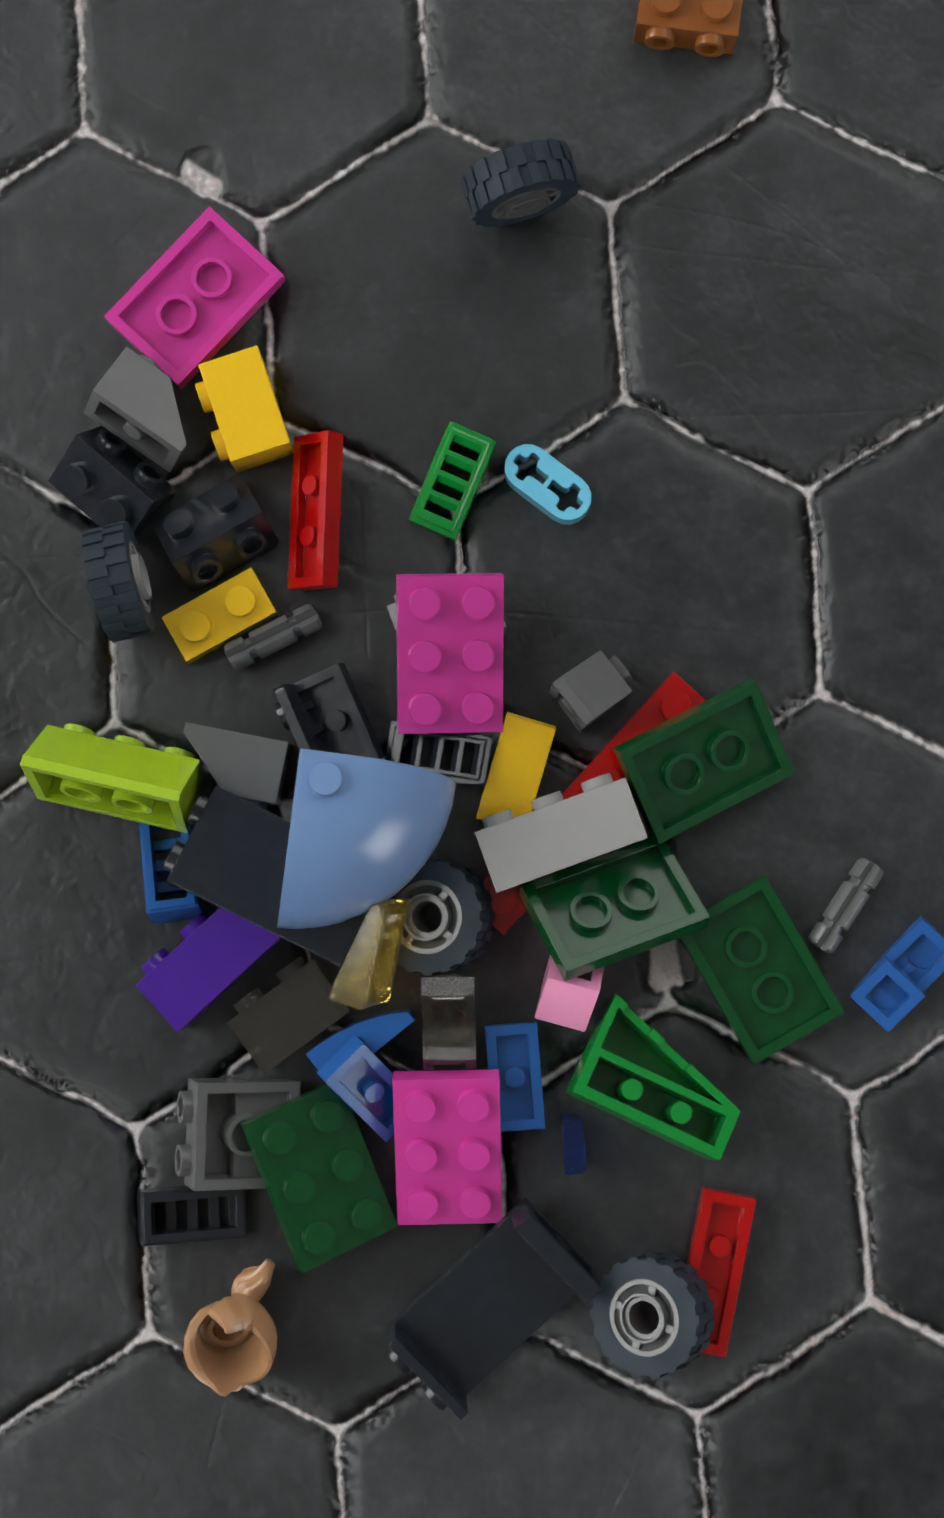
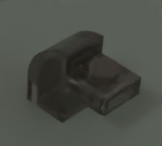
M443 973L435 977H421L423 1070H477L474 976L461 977L453 973Z

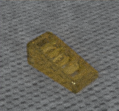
M395 898L373 904L370 907L333 984L330 999L359 1010L390 1000L409 905L408 900Z

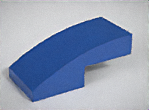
M920 915L871 967L852 990L850 997L887 1032L891 1031L925 997L924 991L944 972V936Z
M411 1008L386 1011L360 1019L329 1035L311 1048L306 1055L315 1067L320 1070L354 1035L361 1038L374 1054L415 1020L416 1015Z

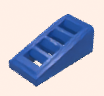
M139 823L146 914L152 923L156 924L194 919L203 912L202 898L181 888L178 890L168 885L167 881L159 882L158 875L170 874V872L163 869L166 860L156 861L155 855L170 852L177 840L186 844L193 830V824L190 825L188 833L181 832V837L154 841L153 833L169 831V829ZM187 894V897L161 901V896Z

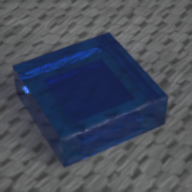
M578 1113L560 1114L565 1175L584 1174L583 1171H586L584 1122Z

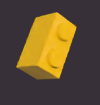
M257 345L198 364L203 381L196 383L195 387L204 412L214 411L219 429L212 431L211 436L220 461L229 459L238 473L293 455V447L263 357Z

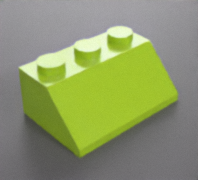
M65 724L64 728L47 725L23 754L20 762V767L37 799L188 833L191 823L187 821L198 800L204 780L201 761L195 759L194 754L177 747H166L164 751L145 747V744L140 740L124 735H117L114 740L95 736V733L89 728L77 724Z

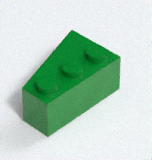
M617 993L607 998L566 1090V1094L707 1161H720L741 1111L692 1064H688L676 1053L654 1028L651 1029L640 1019Z

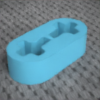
M533 444L517 446L508 454L505 460L504 476L507 484L516 493L560 524L572 525L581 521L586 516L591 505V492L589 486L582 478L542 448ZM531 458L535 459L538 462L536 472L546 480L544 484L532 476H527L523 481L518 479L519 468L515 462L520 460L523 463H527ZM553 485L563 493H568L571 489L577 490L576 502L581 507L576 510L569 506L564 512L557 508L559 497L549 488Z

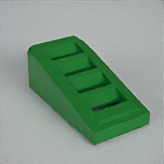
M450 421L408 519L409 522L456 541L496 452L497 442ZM458 444L480 454L477 462L453 452L454 445ZM446 463L471 473L469 481L443 471ZM437 483L463 493L461 500L458 501L435 491ZM429 501L455 512L452 521L426 510Z

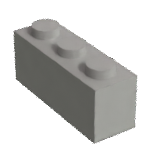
M607 773L580 783L584 793L564 800L561 791H557L531 801L534 809L532 812L514 818L512 810L508 809L481 819L484 829L475 832L496 893L648 838L626 777L613 782L611 774Z

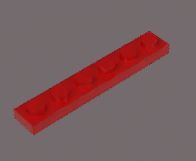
M673 672L562 793L563 799L565 800L584 793L580 783L607 773L611 774L613 782L625 778L614 753V747L706 700ZM489 874L483 880L485 883L483 886L486 892H490L493 900L491 907L492 911L495 912V922H492V926L504 936L527 910L519 896L521 884L496 893Z

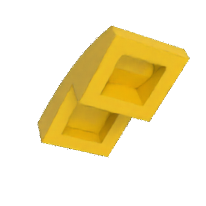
M507 712L503 724V732H501L476 815L477 819L481 820L508 809L512 810L514 818L532 812L533 806L531 801L536 799L557 726Z

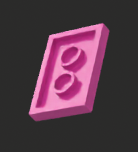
M209 206L104 317L142 355L155 361L161 371L167 374L171 381L182 390L200 371L198 364L210 361L286 280L283 273Z
M502 573L396 574L398 734L503 732L504 575Z
M499 1069L393 1071L397 1225L498 1223L502 1219Z

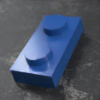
M537 1021L485 1025L488 1069H499L500 1131L545 1128Z
M354 1035L317 1074L387 1142L394 1135L393 1073Z

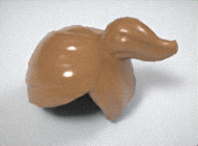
M268 1258L259 1266H250L243 1269L233 1281L231 1296L224 1297L220 1301L201 1308L190 1321L184 1336L183 1354L188 1369L200 1382L209 1386L220 1396L226 1397L231 1392H237L244 1386L261 1380L269 1372L274 1362L277 1350L276 1326L266 1308L259 1302L270 1286L275 1263Z

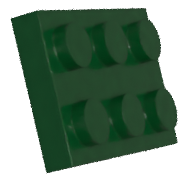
M747 679L613 748L652 840L659 844L794 774L758 683L751 679Z
M652 837L523 883L520 886L519 896L564 981L707 928L710 919L708 912L666 841L659 844L652 840Z
M760 876L705 908L710 916L707 928L679 938L747 1057L754 1065L845 1013L766 876Z
M327 1084L240 1123L297 1269L302 1273L398 1227L352 1108Z

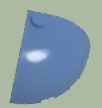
M300 748L277 928H317L341 923L380 906L397 894L425 865L438 845L452 810L456 790L455 781L440 773L404 763Z

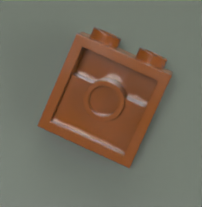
M639 0L633 42L644 43L647 47L660 51L669 50L673 47L693 49L698 54L707 57H717L724 53L733 54L739 34L743 0Z

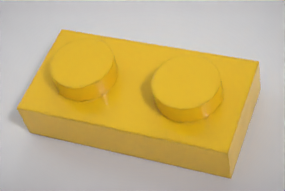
M249 568L161 618L185 661L190 664L277 616L278 613L254 570Z

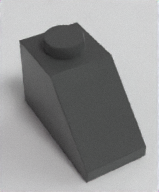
M126 346L92 390L84 414L170 473L187 445L171 379L161 371L157 363L145 355H138Z
M600 650L552 683L549 694L579 733H581L633 692L627 685L632 680V676L615 655L607 659Z
M185 722L183 733L220 788L265 810L268 808V803L282 805L293 751L292 744L285 741Z

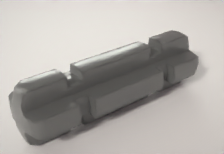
M305 604L293 610V616L287 618L283 615L249 632V638L244 640L242 637H239L224 646V651L231 666L236 670H241L255 663L254 658L260 656L263 659L297 642L298 636L303 634L307 637L321 630L323 627L322 621L315 607L312 604Z
M860 858L855 862L848 873L851 876L850 880L843 881L823 912L824 921L822 923L817 922L809 934L808 940L811 944L825 953L831 954L835 952L844 938L840 934L843 930H849L869 899L868 890L875 889L883 877L884 871L877 864L865 858Z

